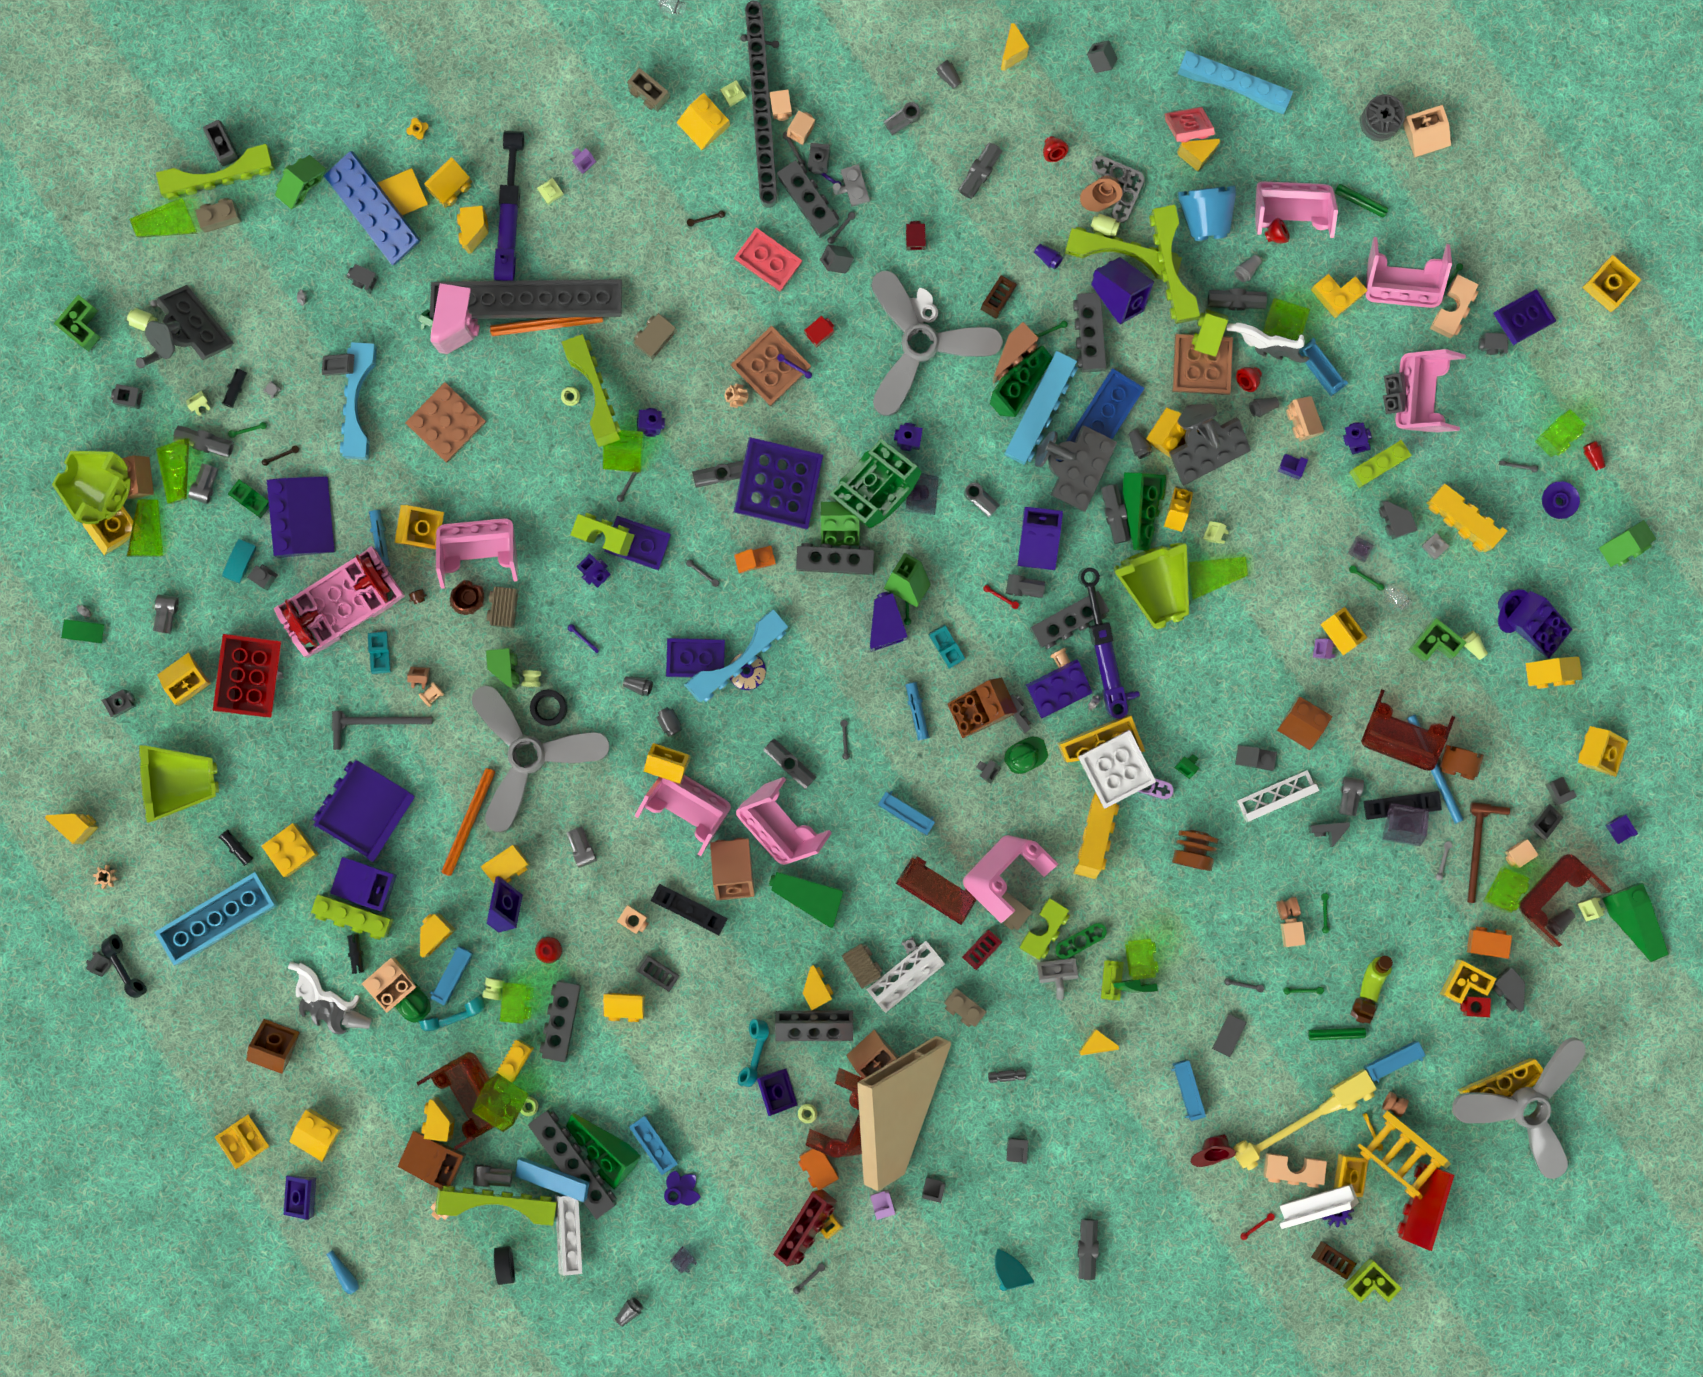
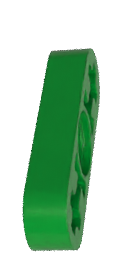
M1095 923L1061 941L1055 947L1056 955L1061 959H1068L1101 941L1107 934L1106 927L1103 924ZM1094 927L1102 928V936L1098 937L1095 935L1091 937L1094 941L1090 943V939L1085 932L1089 931V934L1095 931ZM1079 935L1086 938V944L1082 947L1077 946L1075 943V939ZM1072 940V944L1077 950L1074 952L1072 948L1067 950L1068 954L1066 956L1059 954L1060 946L1067 947L1070 945L1068 941Z

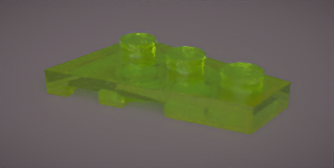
M183 198L129 219L137 238L198 234Z
M189 438L156 448L167 504H174L187 499Z
M140 499L137 501L126 557H162L163 545L158 499Z
M1246 557L1188 562L1192 600L1248 576Z

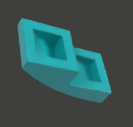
M238 539L226 563L222 577L240 584L248 570V564L256 551V546Z
M945 624L928 634L949 669L965 660L964 655Z
M387 631L368 633L371 673H390L391 664Z

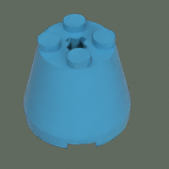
M1229 186L1227 190H1225V187L1188 191V195L1187 191L1178 192L1179 203L1191 237H1195V241L1206 240L1208 236L1214 235V239L1225 238L1230 233L1236 197L1235 186Z

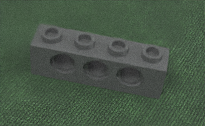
M795 160L778 171L777 177L818 237L822 238L839 226L838 220L840 218L834 209L832 211L827 206L829 202L826 197L818 193L816 190L818 186L813 179L809 180L806 175L808 172L802 163L798 164ZM797 179H801L804 182L800 187L795 186L793 183ZM806 195H813L815 197L812 202L804 200ZM818 210H823L825 216L818 218L815 216V213Z
M1097 293L1077 294L1076 300H1073L1074 311H1077L1078 318L1075 319V330H1079V337H1076V348L1080 349V356H1077L1078 368L1082 369V373L1105 371L1106 360L1101 298ZM1090 310L1093 317H1084L1083 311ZM1084 330H1093L1094 336L1087 337L1084 334ZM1087 348H1093L1096 354L1094 356H1089L1086 354L1085 350Z
M801 543V546H797L796 571L873 575L874 550H870V547L867 546L851 549V546L848 545L832 548V545L829 544L813 547V544ZM814 553H819L822 557L817 563L810 559ZM838 554L841 560L839 563L834 564L830 561V556ZM857 555L860 558L859 563L856 565L849 562L850 556Z
M1096 591L1101 618L1104 619L1107 617L1106 613L1109 612V609L1099 591ZM1089 596L1030 627L1040 648L1045 647L1047 650L1056 645V640L1060 638L1066 640L1073 636L1072 632L1079 628L1082 631L1090 626L1089 622L1094 620L1093 612L1091 617H1085L1082 614V609L1085 607L1092 610ZM1073 617L1075 625L1068 626L1065 623V618ZM1056 626L1059 633L1053 636L1048 632V628Z
M557 981L556 984H553L551 996H554L553 1003H549L547 1015H550L549 1023H545L543 1034H546L545 1042H541L540 1053H543L542 1058L560 1062L567 1061L581 985ZM561 996L568 999L567 1007L559 1005V998ZM557 1016H562L565 1019L563 1026L556 1025L555 1018ZM553 1035H558L561 1038L559 1045L552 1044L551 1037Z
M853 1010L775 1011V1040L853 1041Z

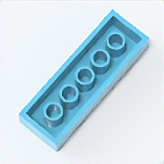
M254 872L154 933L173 965H180L277 907L279 904L261 873Z

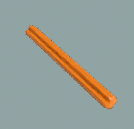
M603 317L545 318L490 326V333L492 336L602 323Z
M490 768L484 770L441 872L447 876H451L495 775V771Z

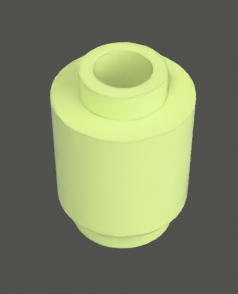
M1099 214L1098 217L1094 216L1091 227L1094 228L1093 232L1103 233L1107 237H1116L1120 223L1116 221L1117 219Z
M138 308L131 310L127 316L129 326L144 332L150 321H158L153 314Z

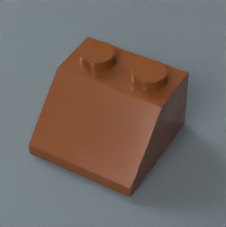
M1299 696L1295 699L1277 731L1306 749L1311 750L1333 716Z
M263 1019L248 1046L246 1061L283 1074L290 1061L300 1032Z

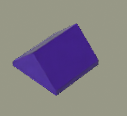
M787 1068L757 1077L768 1116L798 1105Z
M286 1176L283 1215L304 1220L314 1217L317 1177Z

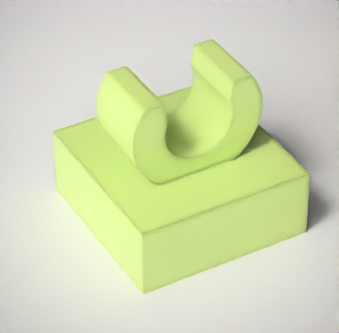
M737 80L720 89L729 107L746 98Z
M553 178L537 188L548 205L564 195Z
M202 390L186 400L188 408L191 412L195 410L198 416L201 415L199 407L204 406L207 410H210L207 397Z
M1210 521L1203 539L1208 542L1224 544L1225 541L1221 538L1223 534H1229L1228 530H1226L1227 526Z
M1594 897L1578 904L1586 921L1604 915L1603 911L1605 908H1601L1598 903L1600 898Z

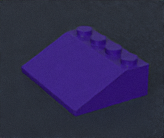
M296 477L267 480L273 555L277 558L335 552L328 477Z

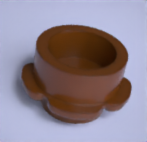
M423 589L409 593V602L413 601L414 604L425 601L424 597L427 594L424 593Z

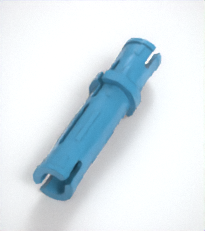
M381 510L369 511L372 527L370 532L373 533L375 549L384 565L390 567L384 534L386 528L383 526Z
M917 682L905 684L909 699L907 703L911 707L917 740L928 739L930 736L921 704L923 699H920Z

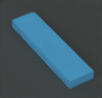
M523 1157L518 1159L515 1177L581 1202L587 1200L589 1182Z

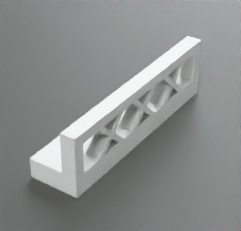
M1308 770L1237 800L1246 822H1249L1319 791L1317 784L1313 783ZM1307 776L1306 778L1310 786L1303 789L1297 787L1298 778ZM1284 784L1292 787L1290 794L1287 796L1278 794L1280 787ZM1269 792L1274 794L1271 803L1261 802L1263 793ZM1247 800L1257 802L1255 809L1247 813L1243 802Z
M925 941L918 949H915L866 990L886 1013L944 966L945 963L929 943ZM928 948L931 953L925 958H920L921 953ZM914 963L910 970H905L906 965ZM894 975H899L898 980L890 982ZM879 987H884L881 994L878 996L874 994Z
M1352 1184L1282 1204L1280 1208L1284 1220L1280 1223L1281 1229L1352 1209L1359 1203Z
M557 1194L555 1195L559 1273L563 1276L582 1274L579 1200Z

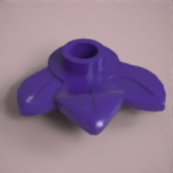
M677 1171L671 1172L666 1179L665 1201L673 1206L680 1203L686 1206L696 1203L701 1197L693 1190L696 1184V1175L686 1174L680 1177ZM672 1192L677 1193L678 1197L676 1199L670 1197Z

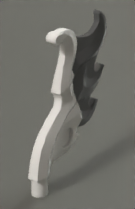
M1227 324V331L1241 333L1244 341L1251 347L1255 346L1256 352L1266 357V354L1269 353L1272 357L1283 360V356L1299 363L1309 360V357H1303L1299 354V348H1302L1305 344L1303 335L1299 336L1298 341L1276 335L1270 337L1259 329L1247 324Z
M290 961L288 969L297 971L299 974L296 997H303L299 1004L300 1014L305 1017V1011L308 1010L313 1022L317 1026H320L319 1020L322 1019L334 1034L340 1035L347 1032V1030L341 1028V1019L345 1010L356 1007L360 996L356 995L353 1001L347 1002L331 990L326 992L322 989L319 978L314 970L303 963L298 964Z

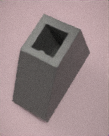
M1383 501L1379 504V514L1382 519L1385 518L1387 523L1385 530L1387 535L1392 537V540L1417 531L1410 511L1388 501Z
M1508 967L1496 977L1497 979L1492 989L1499 997L1503 996L1507 1000L1505 1004L1511 1011L1522 1012L1524 1010L1525 982L1513 968Z

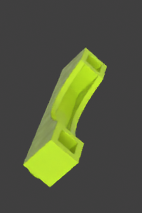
M267 144L248 148L234 164L215 173L191 174L171 168L156 172V177L161 195L165 199L173 200L179 198L181 194H196L197 190L200 189L212 190L216 188L215 185H231L238 179L243 181L253 178L252 176L260 174V176L269 175L271 171L275 170L270 148Z
M1176 205L1155 208L1152 210L1151 215H1149V222L1151 227L1154 226L1155 234H1153L1154 244L1158 245L1159 248L1157 258L1164 270L1161 271V276L1168 288L1165 290L1167 301L1171 302L1172 308H1169L1170 317L1175 320V324L1198 320L1200 313L1196 297L1181 283L1172 262V241L1179 225Z
M1081 227L1071 228L1064 254L1082 259L1102 252L1125 254L1143 263L1153 273L1155 278L1162 280L1161 271L1164 270L1162 264L1158 262V248L1149 247L1148 249L1141 247L1142 245L1137 242L1126 243L1118 237L1107 238L1100 232L1092 234L1086 232L1087 230ZM1171 252L1173 266L1178 275L1182 257H1178L1177 253Z
M583 334L562 341L561 343L570 366L586 376L593 386L595 406L589 424L598 447L620 440L618 433L621 432L618 421L614 422L612 416H615L612 404L608 405L607 400L610 399L607 389H602L601 384L604 383L601 372H596L595 367H598L595 356L591 357L590 351L593 349L590 341L585 340Z
M444 1185L443 1189L438 1188L435 1205V1213L437 1215L458 1216L462 1212L476 1206L486 1204L502 1205L521 1212L533 1224L549 1226L554 1224L556 1202L551 1200V1196L540 1195V1198H532V1194L521 1193V1196H513L512 1192L502 1191L501 1194H494L493 1190L483 1189L482 1192H474L475 1189L464 1187L462 1191L455 1190L454 1186Z

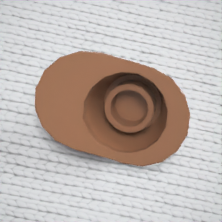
M1102 176L1087 186L1080 195L1082 206L1086 210L1099 212L1118 202L1123 195L1118 178Z

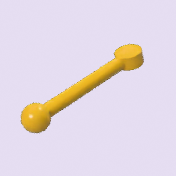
M1364 1113L1362 1115L1373 1138H1375L1376 1134L1367 1113ZM1380 1144L1376 1149L1382 1151L1383 1145Z

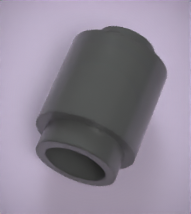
M666 707L658 712L659 716L656 719L664 734L666 733L670 737L682 730L680 727L681 723L673 709L669 710Z

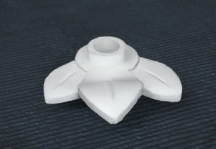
M919 288L917 298H910L918 322H933L938 317V309L933 305L932 295L927 290ZM926 310H932V315L926 316Z

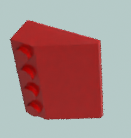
M228 634L222 635L213 711L271 718L281 641Z
M1420 1162V1166H1416L1414 1171L1415 1181L1427 1168L1428 1164ZM1436 1168L1418 1190L1423 1198L1420 1200L1415 1196L1413 1199L1410 1196L1409 1202L1405 1203L1402 1214L1405 1215L1403 1222H1400L1397 1228L1399 1238L1432 1251L1455 1176L1454 1174L1441 1168Z

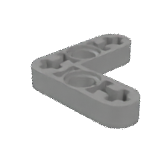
M1097 156L1092 162L1094 173L1100 176L1116 178L1112 173L1113 170L1120 168L1123 171V176L1118 178V183L1124 185L1122 188L1123 194L1131 193L1133 200L1125 202L1122 195L1121 199L1115 204L1112 218L1117 219L1116 221L1120 224L1125 223L1144 183V176L1141 172L1104 156ZM1103 161L1105 167H1109V164H1111L1112 167L1109 174L1106 173L1107 169L1104 167L1101 170L1097 169L1098 165L1095 163ZM1139 177L1138 180L1141 182L1135 184V190L1126 188V186L1131 187L1133 180L1130 178ZM1122 205L1127 206L1123 212L1126 217L1118 219V214L1115 212H1120Z

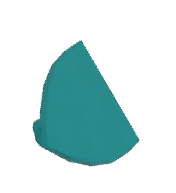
M997 1249L995 1269L1001 1282L999 1288L1002 1291L1035 1283L1029 1272L1017 1259Z

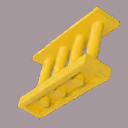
M1387 1110L1382 1116L1386 1120L1384 1128L1367 1148L1360 1143L1358 1144V1148L1361 1150L1359 1154L1368 1161L1370 1158L1405 1186V1192L1413 1199L1417 1196L1421 1200L1423 1196L1418 1192L1420 1187L1436 1168L1442 1166L1446 1170L1451 1163ZM1397 1129L1401 1133V1138L1382 1160L1378 1159L1372 1153L1391 1130ZM1413 1142L1416 1145V1150L1395 1173L1387 1165L1406 1143ZM1427 1154L1432 1158L1430 1160L1431 1163L1417 1180L1410 1185L1403 1177L1422 1155Z

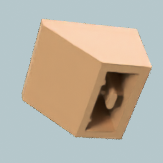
M1443 105L1406 116L1403 126L1414 158L1451 146L1449 122Z
M1312 396L1295 399L1287 406V417L1293 421V433L1296 439L1299 438L1300 442L1324 433Z
M395 957L390 958L362 983L386 1013L416 988L408 972Z

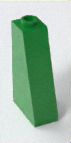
M779 872L771 876L769 886H772L771 891L826 926L833 928L843 895L842 890Z

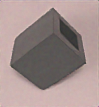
M1109 40L1092 44L1087 53L1095 73L1112 70L1117 61V56Z
M830 244L827 245L820 258L827 271L844 274L847 273L854 260V257L846 247Z
M1564 777L1545 784L1555 805H1561L1577 797L1575 791L1569 789Z
M1008 1138L1006 1160L1027 1164L1028 1140Z
M926 1177L922 1198L941 1203L946 1184L945 1181Z

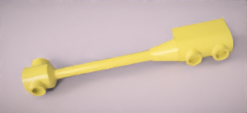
M1362 1069L1330 1088L1333 1096L1321 1104L1318 1109L1261 1143L1254 1145L1243 1140L1233 1146V1149L1236 1151L1235 1158L1242 1169L1247 1167L1249 1171L1258 1166L1257 1161L1260 1159L1261 1151L1318 1117L1345 1108L1350 1111L1358 1106V1100L1363 1098L1364 1101L1373 1098L1375 1096L1373 1092L1376 1090V1087L1367 1071Z

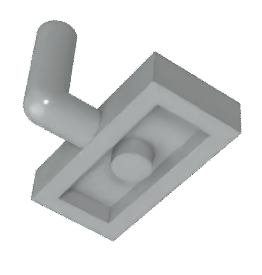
M859 164L841 169L845 185L840 186L839 183H835L833 185V193L840 195L847 192L851 207L870 202Z
M1071 958L1037 963L1039 982H1055L1056 997L1058 1000H1062L1064 998L1063 980L1078 979L1076 959Z

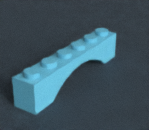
M1186 51L1177 73L1195 81L1210 83L1233 90L1280 114H1284L1293 93L1289 89L1190 51Z
M351 342V348H348L347 354H354L353 374H346L348 385H345L344 395L347 397V403L343 405L345 423H342L341 432L344 435V442L340 443V453H343L342 456L346 459L368 460L370 441L359 421L358 397L365 378L376 366L377 347L375 344Z
M774 609L769 611L756 623L750 644L737 660L718 670L698 672L684 686L698 702L703 700L707 702L714 696L712 693L717 688L721 690L729 683L727 681L728 678L732 675L735 678L743 671L742 666L746 663L748 665L753 663L757 659L756 654L760 651L763 653L772 646L770 642L775 638L777 640L781 639L786 634L784 630L788 626Z

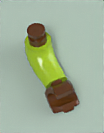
M1389 956L1377 957L1367 966L1362 981L1360 998H1356L1350 1013L1351 1016L1356 1018L1357 1022L1370 1024L1373 1019L1374 1013L1377 1010V1004L1374 1003L1378 1002L1383 983L1392 971L1393 961Z

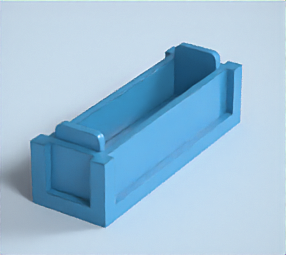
M1312 338L1302 348H1299V354L1303 357H1309L1305 364L1331 397L1345 387L1348 382L1342 379L1317 346L1316 340Z
M893 791L890 793L885 792L878 806L927 836L935 823L932 821L934 817L932 816L929 819L891 795Z
M461 946L457 947V949H452L455 953L435 991H430V994H432L431 999L442 1005H447L474 954Z
M1414 1041L1365 1065L1364 1068L1371 1080L1379 1083V1078L1418 1059L1423 1061L1422 1057L1426 1055L1420 1043Z
M1187 1059L1173 1063L1174 1068H1171V1071H1175L1188 1114L1185 1115V1118L1194 1121L1206 1117L1190 1061Z
M646 1114L631 1124L629 1128L660 1174L663 1175L679 1162L672 1156L647 1119L648 1116Z

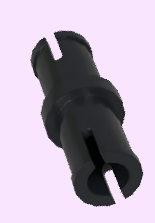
M235 369L230 384L228 383L227 385L228 390L222 401L223 405L231 408L234 407L238 394L242 392L241 387L247 372Z
M228 829L218 837L230 849L229 852L241 861L243 866L253 859L242 846L243 843L241 841L238 842Z
M354 934L355 943H353L352 935L347 936L349 946L348 957L351 960L352 974H357L356 966H358L359 974L364 973L362 955L364 954L361 951L359 934Z

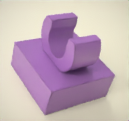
M578 148L572 152V155L575 156L572 162L582 174L596 163V160L586 148L582 152Z
M1316 638L1313 658H1334L1335 654H1332V649L1336 645L1331 639Z

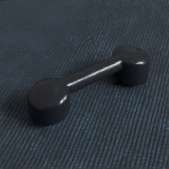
M112 934L102 942V953L111 960L125 984L124 990L126 994L133 998H139L147 992V988L139 979H130L117 956L123 949L122 940L118 935Z

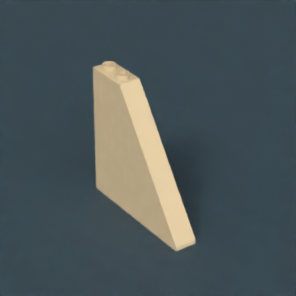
M935 1036L857 1082L864 1185L879 1191L905 1175L947 1058L951 1041Z

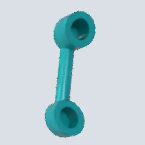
M482 995L466 1003V1011L441 1020L438 1017L419 1020L421 1029L423 1031H434L479 1014L485 1008Z
M752 1019L749 1024L750 1036L753 1039H757L750 1068L745 1067L739 1073L737 1082L740 1086L751 1087L757 1080V1068L763 1045L769 1036L768 1024L762 1020Z

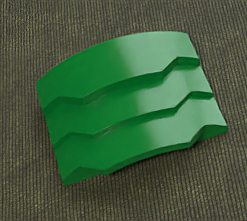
M880 438L869 451L864 453L858 463L840 479L839 484L829 495L868 528H872L889 517L905 501L916 485L922 471L913 462Z

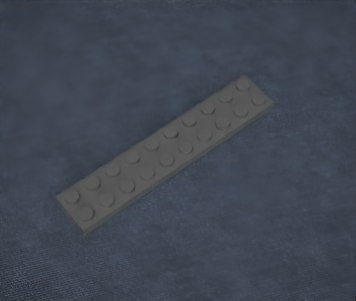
M622 279L431 282L430 318L433 319L440 283L471 288L468 309L469 313L472 314V319L622 317Z

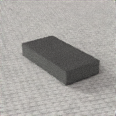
M354 354L323 356L322 375L353 374Z
M1228 1014L1212 1049L1231 1057L1247 1022Z

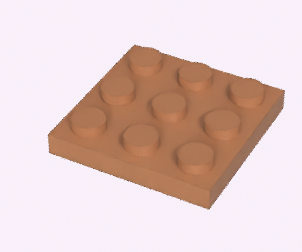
M772 325L731 364V367L770 407L804 375L785 362H779L777 360L779 354H783L785 359L805 371L811 368V365Z
M1175 334L1172 392L1230 395L1233 337H1222L1215 357L1194 350V345L1191 344L1194 335Z
M445 382L405 422L446 463L486 423Z

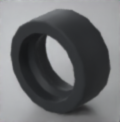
M550 689L541 690L531 699L530 713L539 724L554 726L565 718L567 702L557 691ZM544 697H554L559 702V713L552 719H545L538 713V703Z
M510 1246L494 1248V1269L498 1285L511 1284L515 1281L514 1260Z

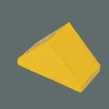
M1094 1029L1080 1048L1079 1055L1119 1050V1046Z

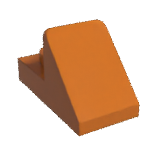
M771 546L755 550L749 549L734 555L739 574L776 565Z

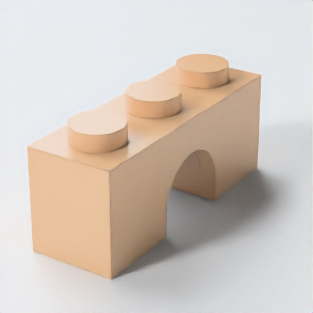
M1457 275L1446 294L1455 300L1456 310L1449 312L1441 308L1430 329L1448 338H1452L1454 334L1458 335L1462 328L1460 322L1462 318L1467 317L1470 311L1468 305L1470 301L1474 302L1479 291L1476 289L1479 284Z
M1266 1153L1264 1177L1268 1178V1182L1280 1183V1180H1287V1184L1299 1185V1182L1307 1183L1308 1187L1318 1188L1319 1184L1324 1185L1327 1161L1304 1158L1302 1169L1292 1172L1287 1166L1288 1157L1286 1155Z

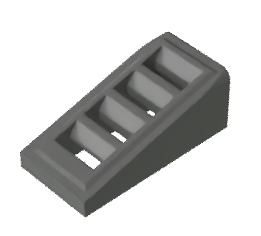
M645 954L636 968L637 972L670 992L679 978L678 974ZM648 962H652L647 971H643ZM657 965V966H658V969L656 970V972L654 973V975L651 976L650 973L652 972V970L654 969V967ZM664 970L665 973L663 974L661 979L657 980V977L659 976L661 971ZM671 974L672 976L667 984H663L667 976Z

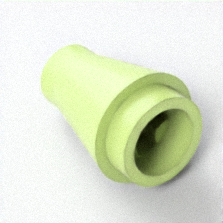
M1474 630L1462 637L1467 642L1464 647L1473 653L1478 660L1488 654L1479 634L1475 633Z

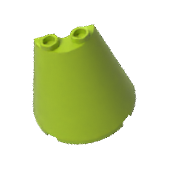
M70 451L64 461L66 470L63 473L57 474L52 486L76 521L84 524H97L104 519H110L122 508L129 494L130 478L128 477L127 465L114 452Z
M1186 543L1170 544L1171 548L1163 547V545L1149 549V551H1142L1122 560L1120 567L1119 565L1114 567L1116 576L1153 628H1164L1167 626L1166 623L1168 621L1179 622L1184 619V616L1189 615Z
M139 745V757L141 760L140 777L146 823L156 821L214 798L216 793H219L218 781L214 782V774H217V764L213 762L212 758Z

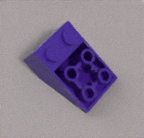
M1024 507L1017 566L1056 570L1063 511Z
M1529 591L1506 620L1518 634L1548 659H1550L1572 631V628L1545 597Z
M342 857L330 894L382 912L386 910L397 874Z

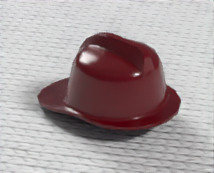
M1225 1134L1213 1136L1204 1141L1202 1151L1194 1154L1190 1162L1196 1167L1210 1166L1234 1157L1236 1151L1230 1147Z

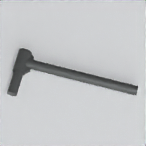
M332 711L333 750H341V731H343L346 725L432 724V717H346L343 711Z

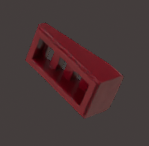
M987 929L962 958L977 970L1002 944V941ZM987 936L995 943L994 946L985 940ZM981 942L990 949L988 952L979 945ZM976 948L984 954L983 958L974 951ZM971 953L979 960L978 963L969 957Z

